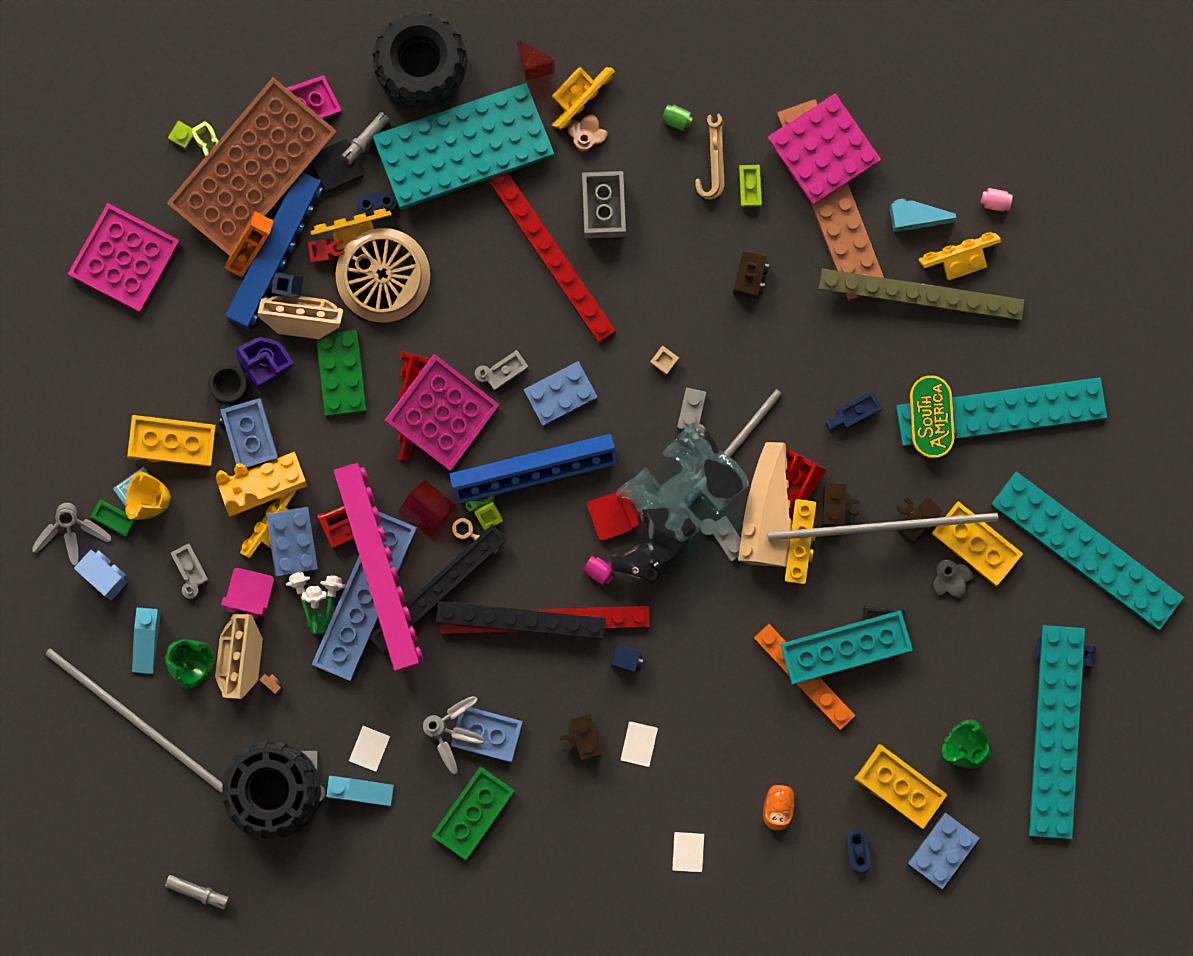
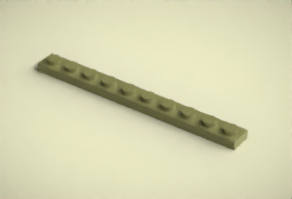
M823 268L821 269L818 290L1019 321L1022 320L1024 299Z

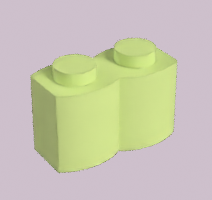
M204 121L192 129L198 146L207 156L219 141L213 128Z

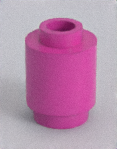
M592 556L583 569L587 572L586 575L602 585L605 582L609 584L615 576L610 565L599 557L595 558Z

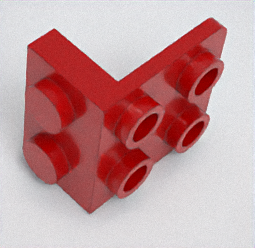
M626 486L618 488V492L589 501L587 504L596 533L601 541L639 529L640 512L639 510H634L632 503L635 502L632 490L628 491Z

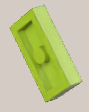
M740 165L741 207H761L760 165Z

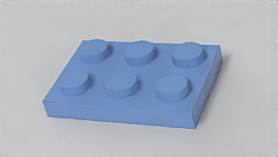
M579 361L524 389L542 426L598 399Z
M261 398L221 409L236 464H243L249 467L278 458Z
M308 507L266 514L275 576L318 569Z
M469 708L458 717L456 727L482 736L485 742L483 744H475L452 739L451 746L512 762L523 721Z
M944 813L910 859L908 865L940 889H943L979 840V837L947 813Z

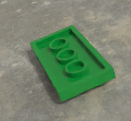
M357 330L328 333L322 338L316 339L325 416L367 412Z
M480 766L434 831L432 837L467 860L515 790Z

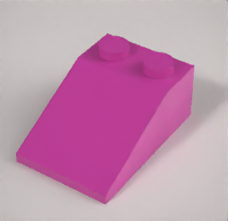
M324 75L287 88L323 120L342 111Z

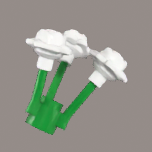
M303 572L290 575L286 586L296 588L297 594L300 595L307 618V627H310V632L312 634L325 633L330 623L333 598L336 597V591L345 588L346 585L342 584L340 577L331 575L327 576L326 581H321L320 583L328 589V594L322 591L319 586H310L305 592L304 585L310 577H305ZM327 595L329 599L326 617L324 618V615L318 614L319 601L325 599ZM307 602H310L311 608H313L314 615L312 616L310 615Z

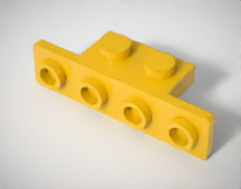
M579 67L551 96L565 110L552 126L555 129L566 128L571 123V118L575 113H580L585 108L584 104L598 94V89L612 79L611 75L615 70L606 67L593 80Z
M386 208L374 211V215L368 217L364 213L354 216L352 221L346 222V218L334 221L332 226L326 227V223L316 225L314 230L310 232L314 236L332 231L334 240H343V243L336 246L337 250H342L359 234L374 229L373 220L392 215L391 211L386 212Z
M985 233L981 238L975 240L968 239L957 246H947L940 252L926 253L924 257L919 258V263L924 268L943 263L946 278L951 280L987 268L983 248L1001 242V239L996 233Z
M296 491L278 497L275 503L267 508L265 514L289 510L286 508V505ZM266 515L262 521L256 524L251 537L242 544V550L240 551L242 555L250 558L261 542L271 548Z
M796 499L792 530L813 529L816 502ZM815 537L790 539L785 574L786 582L806 583L808 562H812L814 549H810L811 541H815Z

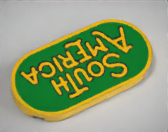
M925 376L917 380L910 391L912 442L915 449L921 455L934 459L945 455L954 443L952 393L949 385L943 379L937 376Z

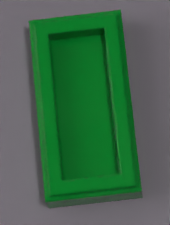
M101 499L90 518L125 537H128L137 521L129 519L125 512Z

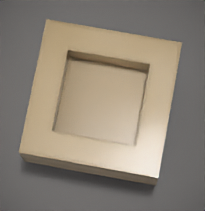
M662 346L650 361V364L667 375L679 360V357Z

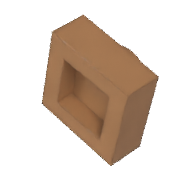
M264 674L260 679L276 695L282 691V688L279 686L281 681L271 674L268 677Z

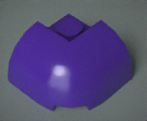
M258 337L238 347L236 351L240 367L244 373H248L257 388L270 380L274 381L281 377L294 365L293 360L278 340L276 342L269 338Z

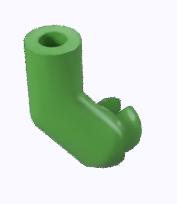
M495 495L468 501L465 507L468 511H473L491 502H495Z

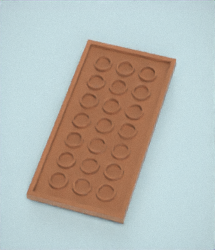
M272 77L169 199L167 204L230 256L255 211L265 216L335 134L336 130L278 80Z

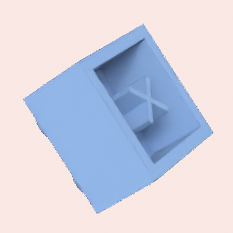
M90 550L74 569L105 597L112 600L128 583L124 579L126 574L115 565L111 567L109 565L111 561L99 550L96 553Z

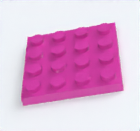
M836 93L767 137V140L812 205L881 162V158Z
M107 203L68 275L141 313L179 246L180 240Z
M433 354L384 421L447 470L451 471L499 404L441 358Z

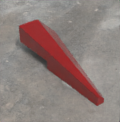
M401 352V358L404 359L403 370H400V376L403 377V389L400 390L399 400L430 358ZM400 434L398 435V441L401 442V453L397 458L408 461L414 443Z
M786 448V479L789 482L787 496L791 507L789 508V518L793 521L796 499L808 500L827 469Z

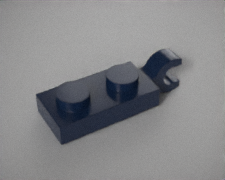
M871 391L836 409L838 416L828 420L825 424L829 431L841 424L846 429L881 411L882 407L874 392Z

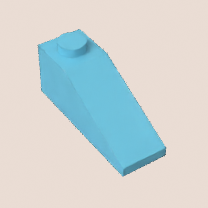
M906 199L895 200L889 208L894 232L954 223L956 219L955 213L912 200L906 201Z
M137 607L134 625L132 672L154 674L161 612L158 609Z
M329 776L326 797L391 806L394 785Z

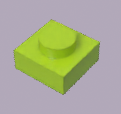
M180 121L177 122L168 136L170 141L184 149L188 148L194 138L192 128Z
M494 502L475 510V515L484 530L488 529L492 524L495 526L503 522V518Z

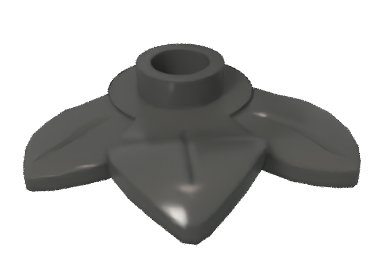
M943 560L937 566L938 576L934 580L933 585L938 596L948 591L952 596L962 598L966 588L965 582L972 580L974 576L967 566L963 564L956 565L951 560ZM946 567H950L951 569L949 574L945 573Z

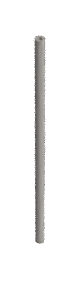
M776 389L717 461L725 465L781 397L782 393ZM706 477L703 480L701 479L679 507L687 511L706 488ZM672 515L665 527L670 529L675 522H678L679 518Z
M998 513L768 532V541L998 521Z
M51 648L45 653L48 658L222 793L223 783Z

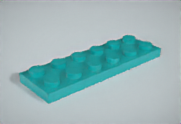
M901 610L780 644L791 685L913 651Z

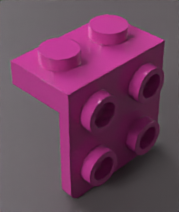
M235 568L227 597H223L221 605L229 613L238 614V611L252 615L254 619H258L259 616L265 618L274 578L270 575Z

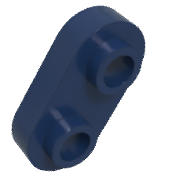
M391 192L363 195L356 203L358 212L360 214L366 213V217L374 215V211L386 208V212L391 211L392 213L398 205L395 195ZM385 199L391 200L388 205L383 203ZM369 202L370 206L365 208L363 207V203Z
M853 830L846 838L849 863L853 870L864 872L871 865L868 837L862 830ZM855 836L860 838L861 841L859 844L853 843V838ZM858 857L864 860L861 866L856 863Z

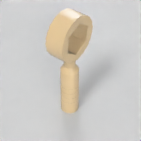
M460 518L453 523L452 532L460 540L471 537L475 541L480 536L473 533L471 522L465 518ZM460 523L469 525V532L465 535L456 532V526Z

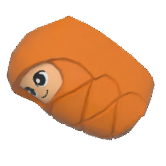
M774 785L769 789L765 799L763 821L770 829L781 831L790 825L793 817L794 791L787 786Z

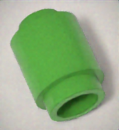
M667 105L662 120L666 121V124L684 131L685 128H690L693 117H691V112L676 105Z

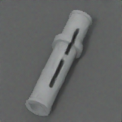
M380 112L360 136L352 140L351 146L341 155V158L345 162L347 161V164L351 165L361 152H365L366 146L373 140V135L378 134L389 123L390 119L388 116Z
M169 875L166 881L165 888L196 898L205 905L208 903L225 910L228 904V896L218 894L209 887L206 889L172 875Z

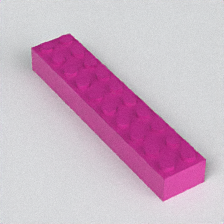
M358 462L335 469L336 480L394 670L397 674L422 667L420 662L424 661L419 646L416 647L414 643L418 639L413 626L409 627L408 624L409 621H412L407 606L403 607L402 604L403 601H406L401 586L397 587L396 584L399 581V577L395 567L390 565L393 557L389 547L384 545V542L387 541L383 527L378 525V522H381L376 506H372V503L375 502L371 488L366 486V483L369 482L364 467L360 468Z

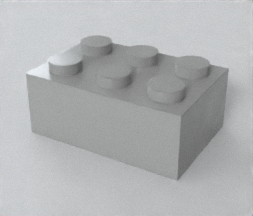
M623 171L582 173L585 239L626 237Z

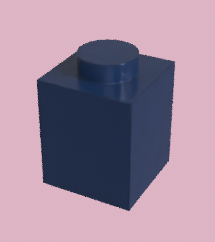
M275 272L272 293L300 297L304 276Z
M617 644L611 666L635 673L636 669L640 670L644 658L640 657V651Z

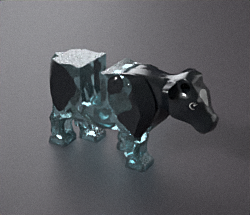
M692 422L677 437L680 442L687 444L692 449L681 446L676 439L661 453L664 458L679 461V464L682 466L680 474L669 478L663 485H659L655 477L650 475L649 470L645 467L633 479H629L616 491V495L619 498L630 499L639 511L641 543L625 553L615 554L610 559L609 565L614 572L626 573L648 583L657 582L665 564L682 551L689 541L704 527V524L685 504L691 501L697 493L718 516L748 487V479L744 471L733 459L718 449L714 439L707 430L701 427L696 429Z

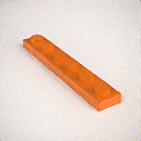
M768 624L753 639L788 675L780 644L786 641ZM820 677L797 683V686L839 730L855 717V714Z

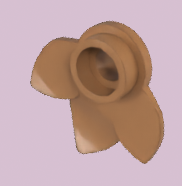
M588 115L581 122L571 119V123L568 125V134L574 138V145L580 151H588L593 145L603 143L608 132L598 129L599 122L595 115Z

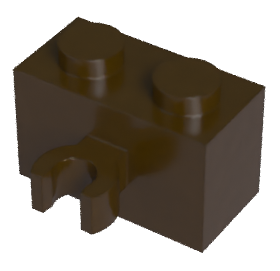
M743 250L733 294L757 300L758 294L763 293L765 282H761L762 275H767L770 264L766 262L767 256Z
M825 483L822 527L844 526L845 511L851 515L859 514V511L853 510L851 505L854 503L859 504L860 500L851 499L849 502L846 501L847 484Z
M929 497L916 509L909 498L904 500L908 504V509H903L900 505L897 507L899 513L908 516L904 521L938 518L943 512ZM927 527L900 529L897 531L912 543Z
M587 714L570 719L574 736L563 735L560 737V741L568 740L570 742L568 747L563 748V751H570L573 746L577 745L581 762L602 756L591 715Z

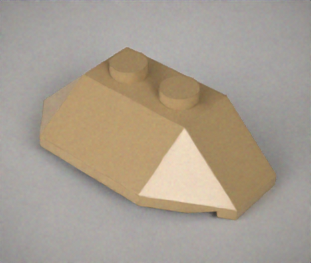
M279 295L269 299L264 298L261 299L258 310V317L278 334L320 339L339 328L343 315V309L336 307L326 299L303 296L290 297Z
M233 614L230 622L220 635L215 678L222 691L223 698L242 699L258 681L263 638L252 615Z

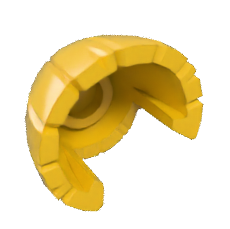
M139 471L135 473L131 479L132 483H129L127 489L128 494L125 500V506H127L125 508L126 515H128L129 519L143 520L161 514L168 508L171 500L167 487L158 479L145 472Z

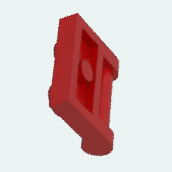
M344 505L326 514L321 513L317 515L332 549L354 540L348 518L332 526L328 524V521L346 513Z

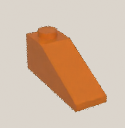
M255 211L224 268L243 277L269 236L274 221Z

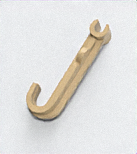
M718 114L717 123H713L711 115L707 118L710 129L712 189L709 192L703 191L701 180L696 179L697 192L701 197L709 200L719 197L725 185L722 136L724 121L720 114Z

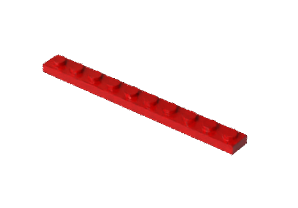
M509 173L489 179L488 182L597 342L600 343L616 333L612 324Z
M649 606L534 610L604 617V629L650 628ZM440 623L441 635L525 632Z

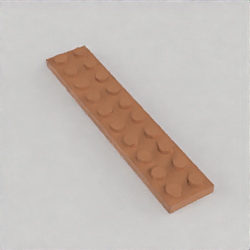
M816 99L777 112L781 127H784L818 105ZM848 183L812 205L836 271L884 278ZM846 294L848 302L863 297Z

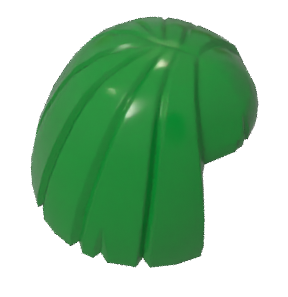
M178 640L170 644L167 648L165 662L173 680L185 689L193 688L198 683H201L213 667L214 652H212V648L204 642L195 640Z
M965 720L961 722V725H956L951 730V733H949V736L946 737L945 744L942 746L943 757L951 764L963 768L982 767L991 758L989 739L982 726L975 720Z

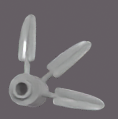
M62 503L56 510V523L54 526L49 524L36 540L32 551L37 553L43 549L58 533L57 527L60 525L67 528V533L64 535L67 552L71 563L77 565L79 558L77 538L75 532L71 533V526L75 522L81 525L80 528L103 541L110 542L111 536L95 523L87 519L84 521L77 519V509L73 504Z
M474 696L466 698L447 710L448 715L442 719L432 715L427 717L423 723L424 732L429 737L438 739L440 744L437 746V749L446 767L452 774L457 773V765L449 744L442 740L445 733L452 734L451 737L453 739L469 743L483 744L485 742L482 736L458 727H455L453 730L447 729L445 723L449 718L455 719L471 708L478 700ZM437 723V727L431 729L432 725Z

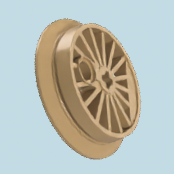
M389 228L371 229L353 238L343 249L345 254L340 255L337 262L336 284L344 303L358 316L373 322H393L411 314L424 300L430 284L429 263L420 245L407 234ZM378 240H385L382 262L376 243ZM389 241L398 243L387 262ZM372 242L377 260L372 258L364 245ZM402 246L409 251L392 264ZM359 249L364 253L358 257L354 256ZM410 256L415 260L416 264L394 269ZM352 259L355 260L357 269L349 268ZM363 259H368L371 262L370 267L366 270L359 267V263ZM414 269L410 276L396 274ZM377 270L380 272L387 270L386 274L388 277L380 280ZM348 272L360 273L366 277L348 281ZM395 279L407 280V282L403 285ZM371 280L353 294L350 285ZM392 283L402 288L400 294ZM374 284L364 303L356 298ZM388 286L397 296L394 304H392ZM379 287L376 308L367 306ZM383 288L389 305L388 309H380Z

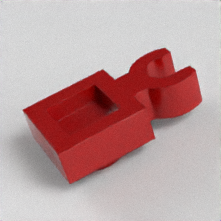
M330 239L308 242L310 261L330 260L332 255L340 256L345 254L344 251L339 252L336 248L338 244L343 243V240H334L331 243Z

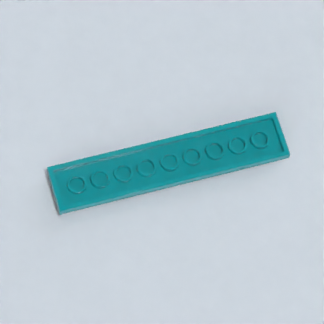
M1101 377L952 397L954 440L1107 418ZM910 403L896 405L902 447L912 446Z
M1017 471L991 504L1008 519L1158 631L1184 598Z
M1042 625L1029 836L1072 839L1085 628Z

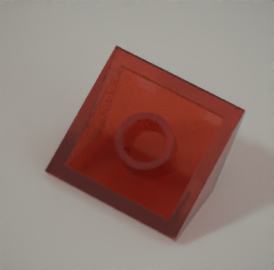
M518 40V57L525 81L554 74V58Z
M424 480L410 492L398 512L431 538L457 505Z

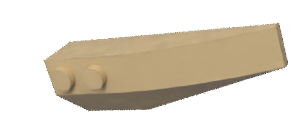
M766 442L761 453L747 500L738 561L750 565L787 567L790 539L768 541V532L792 530V519L789 518L790 500H788L787 496L789 482L786 479L787 458L785 443Z

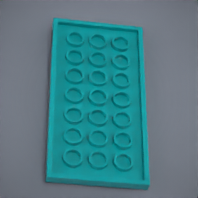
M527 83L373 135V140L400 210L554 157V151Z

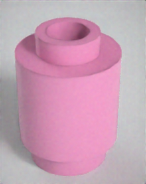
M988 188L987 192L983 191L981 203L984 204L986 209L1002 212L1004 210L1009 211L1012 195L1008 194L1007 191Z

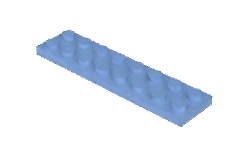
M379 512L381 522H378V525L383 527L387 538L384 545L389 547L393 557L390 565L395 567L398 574L417 527ZM360 555L312 662L313 666L348 681L352 680L368 643L369 636L378 620V614Z

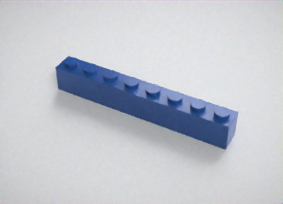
M302 172L292 183L273 220L269 236L255 256L225 315L227 320L248 330L252 326H256L259 320L258 310L261 299H269L267 295L270 289L272 290L275 272H283L287 264L286 258L289 253L292 254L296 247L295 240L298 235H302L305 229L304 222L307 217H311L315 208L313 204L316 199H320L324 189L320 180Z
M607 434L450 473V479L456 503L460 504L618 464L612 436Z

